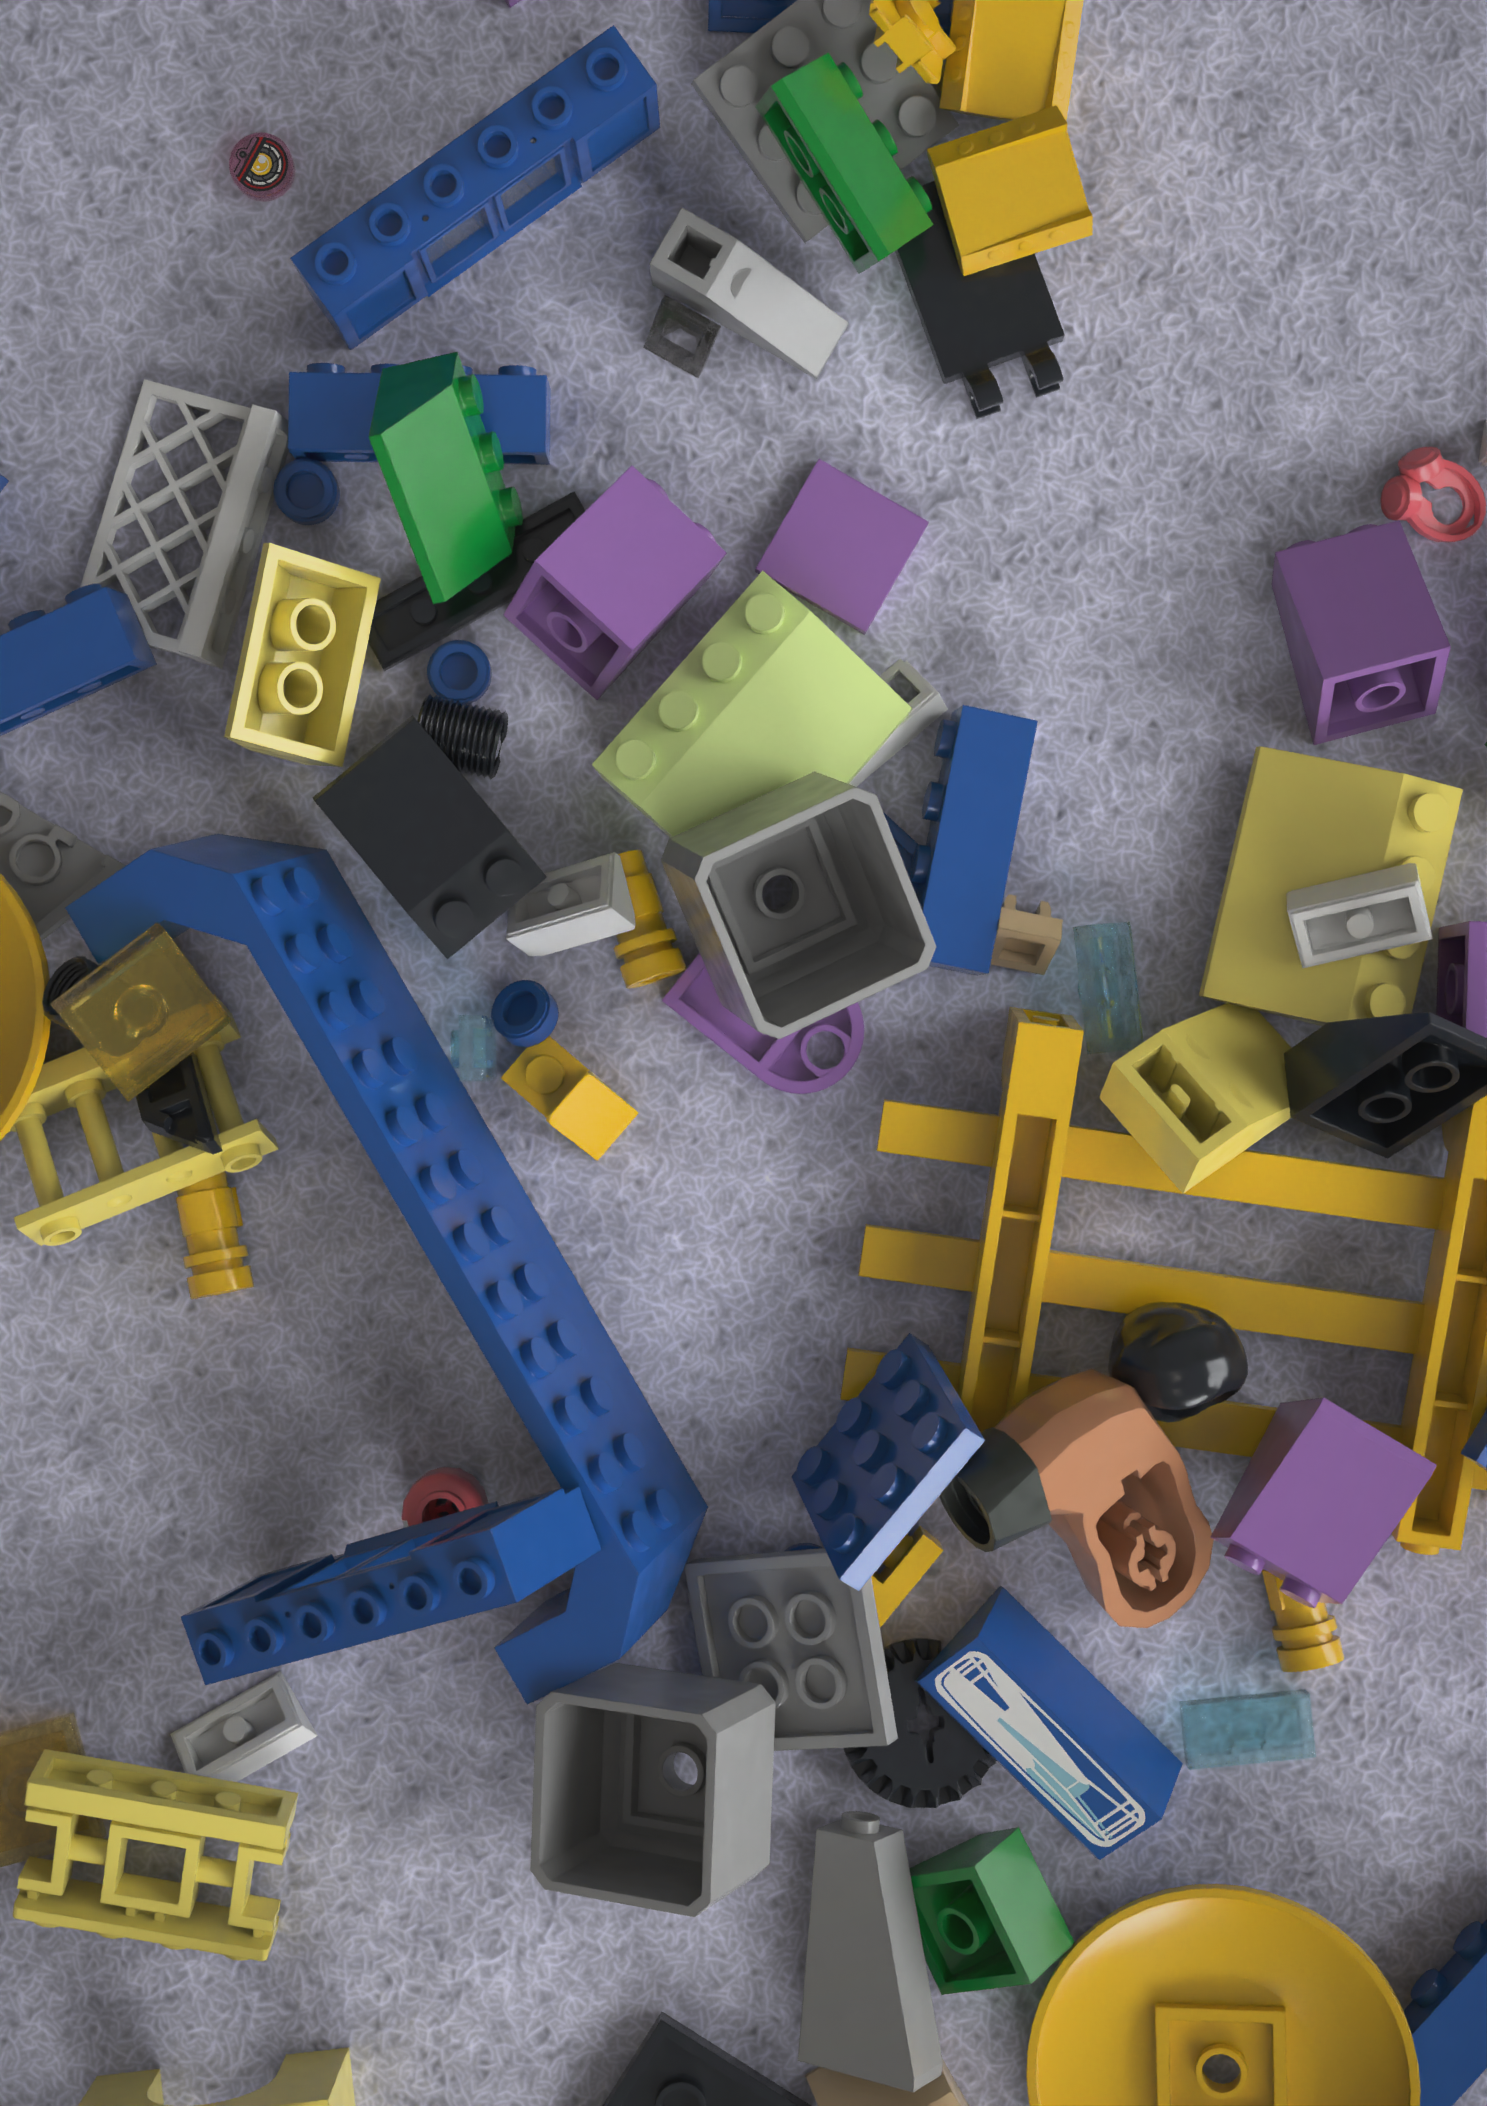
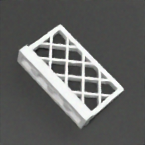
M144 379L80 588L96 583L101 584L103 588L119 580L144 629L143 632L150 647L188 657L197 662L222 669L273 504L274 482L279 471L284 467L288 455V420L272 409L253 404L249 408ZM157 399L179 405L188 423L158 441L150 426ZM192 409L206 412V414L196 418ZM226 418L242 422L243 426L237 445L216 457L204 431ZM195 437L207 463L178 479L166 453ZM146 438L150 447L141 451ZM157 459L169 485L140 502L131 486L135 469ZM230 466L228 475L226 476L223 469ZM214 475L222 489L218 507L198 518L185 492ZM176 497L189 524L160 540L147 514ZM127 498L131 508L123 512V508ZM138 520L151 546L121 562L112 545L116 531ZM211 527L210 534L208 537L205 530ZM196 536L204 552L200 566L191 573L179 578L166 552ZM157 558L170 585L141 600L128 574ZM107 560H109L112 568L104 573ZM193 587L189 598L186 591ZM174 597H177L185 612L177 639L158 634L148 614Z

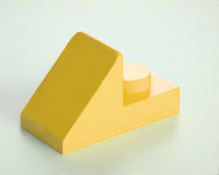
M550 1035L539 1044L527 1047L501 1077L504 1082L543 1114L551 1126L597 1161L639 1113Z
M920 1525L911 1536L907 1534L883 1562L886 1566L880 1574L876 1571L871 1576L880 1628L944 1551L940 1541Z

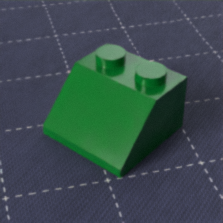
M1019 1827L979 1834L909 1868L925 1961L942 1995L1032 1984L1075 1943Z

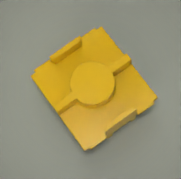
M871 0L869 16L877 24L874 44L877 47L884 42L888 44L898 56L895 69L899 73L912 65L926 83L938 84L941 78L943 60L956 51V45L943 31L933 10L941 2L939 0Z

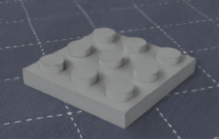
M797 0L696 77L691 83L804 243L826 228L828 223L755 107L771 85L828 52L836 65L841 62L846 63L861 86L863 97L858 99V102L871 123L876 119L880 120L891 134L898 149V153L893 156V159L900 170L959 126L950 111L939 108L940 96L932 84L926 83L912 65L899 73L895 69L898 56L888 44L884 42L879 47L874 44L877 24L869 16L871 0Z
M825 1548L699 1558L686 1563L684 1568L702 1675L762 1684L776 1702L774 1751L888 1746L898 1739L872 1578L865 1583L860 1591L839 1580Z

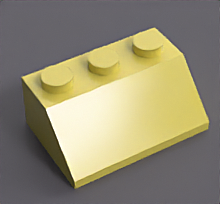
M263 543L224 734L225 738L250 751L300 764L343 767L381 578L279 545Z

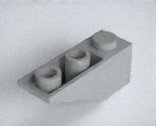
M681 208L649 263L653 286L815 379L818 378L848 326V322L741 241L684 208Z

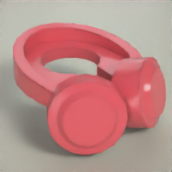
M1437 447L1414 449L1398 461L1400 475L1389 479L1381 493V508L1388 519L1407 521L1417 533L1436 542L1449 543L1464 540L1481 527L1486 514L1484 492L1479 482L1464 467L1443 459L1440 449ZM1425 481L1434 489H1442L1444 487L1454 489L1462 500L1463 510L1461 516L1451 524L1445 525L1438 522L1432 512V503L1422 496L1420 483ZM1474 515V524L1466 528Z

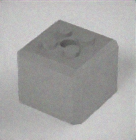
M815 771L669 838L662 855V865L722 1006L758 1032L781 1039L928 969L935 952L936 944L877 795ZM786 875L792 884V895L789 902L779 909H768L762 899L764 885L774 876Z
M614 1663L550 1692L536 1705L530 1871L545 1890L696 1917L756 1877L770 1864L776 1702L762 1684L622 1663ZM677 1752L689 1755L695 1762L698 1775L694 1785L683 1782L676 1774L674 1758Z

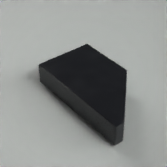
M189 1045L129 1069L141 1120L151 1132L213 1155L223 1151L199 1062Z

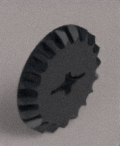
M914 1638L890 1644L884 1647L883 1650L898 1739L888 1746L844 1748L850 1766L858 1778L870 1790L880 1797L908 1808H937L940 1805L961 1800L965 1793L981 1785L983 1776L991 1766L996 1764V1760L915 1681L941 1652V1641L928 1638ZM919 1693L921 1703L925 1705L927 1713L939 1717V1726L933 1727L929 1731L930 1740H927V1750L926 1744L922 1743L920 1734L908 1731L907 1728L908 1721L914 1720L918 1716L917 1707H920Z

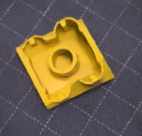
M954 0L950 18L949 38L956 45V51L946 58V63L942 68L939 85L941 89L939 108L960 114L1011 121L1057 105L1066 120L1083 0Z
M1057 105L927 149V157L963 276L1093 235V215L1089 210L1067 131V122Z

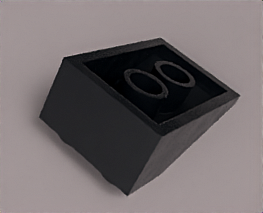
M413 715L313 797V800L447 960L547 878L528 852Z
M1431 1012L1328 1022L1284 1053L1291 1118L1387 1159L1487 1095V1038Z

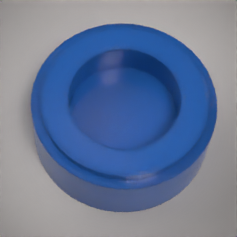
M301 458L289 462L279 471L274 482V498L279 509L293 522L301 525H315L327 520L334 513L339 503L340 489L337 479L327 466L314 459Z
M452 640L442 644L433 652L427 666V677L431 688L442 700L447 698L448 701L453 699L454 702L459 700L461 704L463 702L470 704L480 699L488 690L492 678V669L487 656L477 645L465 640Z
M520 980L506 986L496 997L491 1010V1019L495 1029L509 1043L518 1047H530L544 1041L554 1030L559 1015L558 1005L554 997L541 984L532 980Z

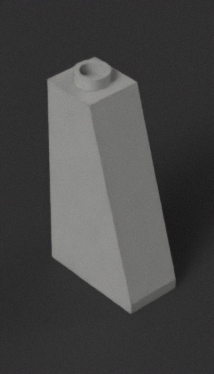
M860 1811L844 1812L840 1820L816 1829L798 2061L915 2092L942 2075L943 2061L903 1830L880 1825V1817L872 1813Z

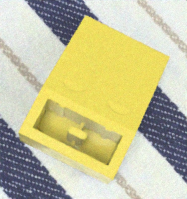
M1225 1003L1160 1030L1113 1062L1099 1098L1182 1193H1185L1291 1118L1284 1053L1292 1047L1258 1010Z

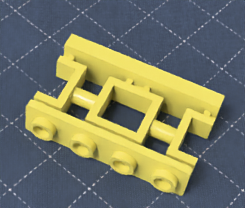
M44 1749L27 1781L24 1805L28 1806L25 1821L57 1826L53 1860L28 1857L18 1877L17 1889H20V1892L14 1902L13 1917L15 1919L31 1921L47 1928L66 1927L95 1932L102 1937L110 1939L124 1937L159 1943L166 1948L174 1950L188 1948L217 1953L238 1961L249 1959L265 1961L269 1956L277 1932L281 1900L250 1894L254 1861L277 1865L283 1864L290 1842V1828L295 1816L298 1793ZM79 1815L112 1820L108 1839L77 1834ZM206 1837L240 1842L237 1861L203 1856ZM128 1839L186 1849L181 1882L124 1873ZM80 1861L105 1866L103 1884L72 1879L73 1862ZM200 1882L233 1888L230 1907L196 1901Z

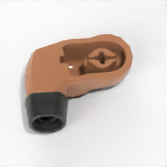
M1093 1369L1064 1377L1041 1387L1013 1405L995 1427L981 1432L985 1439L984 1443L939 1495L942 1505L953 1524L970 1543L984 1552L994 1551L1049 1524L1067 1544L1086 1589L1120 1627L1148 1628L1169 1619L1193 1597L1210 1566L1214 1539L1210 1538L1212 1532L1209 1521L1196 1505L1187 1470L1179 1452L1156 1422L1135 1388Z

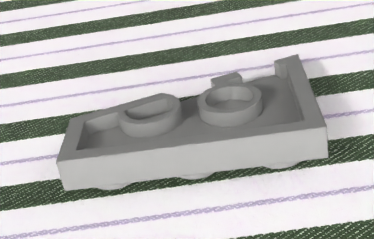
M0 791V873L20 896L34 921L41 941H43L71 918L65 909L66 906L126 865L79 840L74 834L57 824H52Z

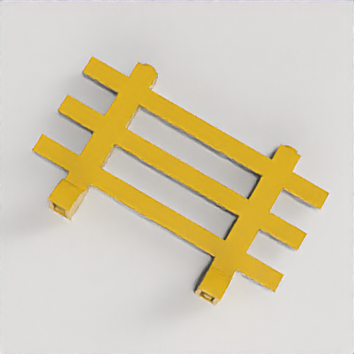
M1009 1007L1002 1058V1095L998 1115L884 1099L877 1151L990 1167L979 1240L865 1224L858 1276L971 1292L961 1363L938 1360L980 1432L995 1427L1013 1405L1035 1390L1062 1379V1377L1031 1373L1042 1302L1129 1314L1149 1303L1178 1302L1206 1308L1222 1317L1233 1329L1413 1354L1401 1425L1363 1420L1437 1465L1432 1476L1391 1534L1396 1542H1400L1402 1548L1418 1554L1436 1555L1439 1553L1440 1548L1461 1551L1471 1489L1487 1490V1471L1461 1454L1462 1449L1484 1415L1487 1406V1095L1442 1124L1443 1142L1448 1151L1444 1177L1244 1150L1185 1193H1182L1130 1133L1069 1125L1084 1030L1072 1015ZM1061 1177L1435 1229L1423 1300L1419 1302L1050 1250ZM847 1347L840 1400L849 1401L852 1398H856L874 1377L880 1361L887 1353ZM1224 1401L1181 1421L1167 1423L1156 1420V1422L1175 1447L1252 1457L1278 1408Z

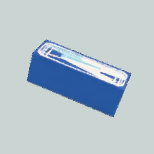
M999 1586L915 1681L1096 1859L1101 1860L1162 1820L1183 1763L1004 1587Z

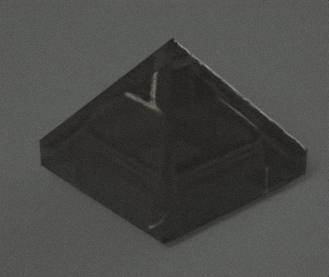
M665 295L661 300L643 348L699 378L705 368L721 326ZM679 328L696 337L697 348L695 353L693 354L664 336Z

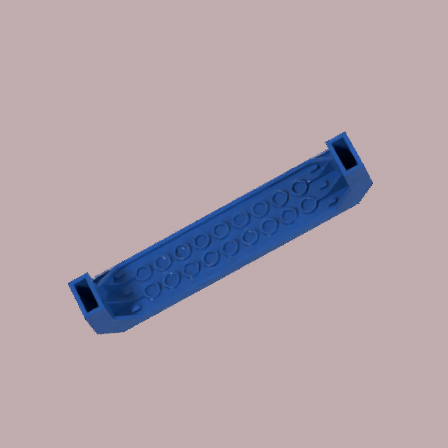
M213 834L148 850L65 907L97 964L162 946L190 928L248 947L560 1487L567 1490L579 1486L602 1550L575 1566L571 1588L543 1602L494 1647L509 1675L528 1705L556 1689H560L619 1660L668 1610L708 1506L327 849L224 834Z

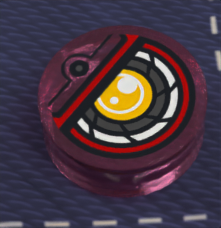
M259 132L245 136L234 146L229 159L230 174L236 186L245 196L256 201L266 202L280 198L290 189L295 178V162L288 147L280 138L269 133Z

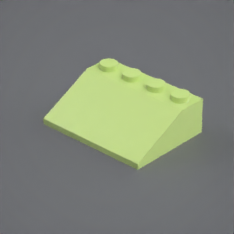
M762 570L591 765L611 787L666 835L672 838L814 771L849 784L913 709L816 615Z

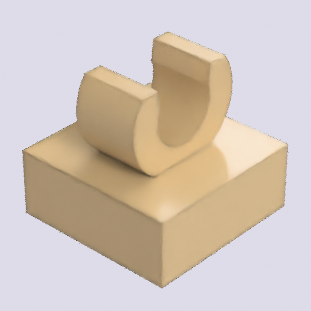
M1009 894L1001 908L991 965L1044 975L1061 942L1063 919L1051 917V907L1045 901H1040L1035 914L1016 910V895Z

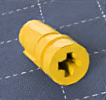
M631 850L618 854L623 865L636 923L635 929L616 935L618 945L613 948L616 958L624 959L625 964L620 967V971L627 989L645 986L670 978L687 969L681 949L673 948L672 943L677 940L673 928L667 929L662 914L664 910L653 876L648 871L642 850Z
M226 1171L177 1190L178 1197L176 1198L181 1230L183 1237L186 1238L189 1256L183 1257L185 1269H192L193 1275L187 1278L190 1299L210 1297L254 1287L251 1266H244L242 1259L248 1257L247 1245H240L237 1228L243 1226L236 1187L231 1188L228 1186Z
M1262 1569L1271 1611L1274 1610L1277 1625L1271 1628L1273 1638L1276 1641H1281L1282 1644L1276 1649L1281 1671H1309L1343 1661L1344 1654L1340 1637L1332 1635V1631L1337 1628L1335 1616L1328 1615L1325 1603L1318 1602L1315 1608H1310L1293 1600L1280 1591L1283 1580Z

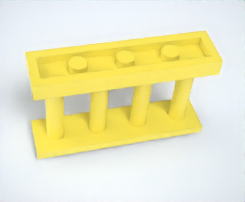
M215 994L150 1020L139 1041L130 1049L120 1054H109L95 1044H91L42 1065L38 1080L25 1108L9 1130V1132H17L39 1204L38 1208L14 1217L16 1227L20 1232L40 1246L44 1244L47 1246L62 1245L78 1238L82 1233L81 1229L224 1171L235 1173L253 1168L262 1161L263 1155L279 1149L275 1137L258 1119L245 1124L243 1122L220 1053L224 1049L225 1044L237 1040L241 1036L232 1013ZM189 1045L199 1062L209 1103L220 1133L218 1135L223 1151L213 1155L192 1146L184 1148L181 1142L151 1132L160 1158L124 1172L101 1100L105 1098L107 1092L132 1083L129 1073L130 1068ZM73 1107L77 1109L99 1183L64 1197L42 1124L47 1120V1116Z

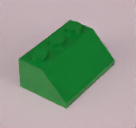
M828 52L771 85L755 107L858 274H860L933 226L932 221L927 215L932 210V204L918 180L913 176L905 179L894 161L893 156L898 153V149L885 125L878 119L871 123L858 102V99L863 97V91L854 73L844 62L836 65Z
M458 352L383 368L368 436L433 604L446 602L510 555L513 551L515 527L523 524V513L518 493L513 486L505 487L500 473L504 468V460L499 439L494 431L486 433L480 414L484 412V403L479 382L474 374H465Z

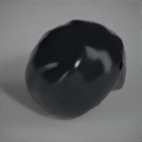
M1154 1302L1135 1309L1119 1324L1112 1340L1108 1371L1109 1377L1135 1388L1155 1420L1169 1423L1195 1416L1206 1408L1224 1402L1236 1394L1246 1381L1248 1362L1245 1349L1238 1334L1219 1315L1206 1308L1190 1304Z

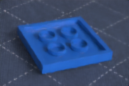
M910 1333L897 1349L891 1350L882 1358L874 1377L856 1398H852L845 1403L837 1416L836 1423L817 1446L809 1448L803 1454L796 1471L791 1476L839 1580L860 1591L985 1441L929 1345Z

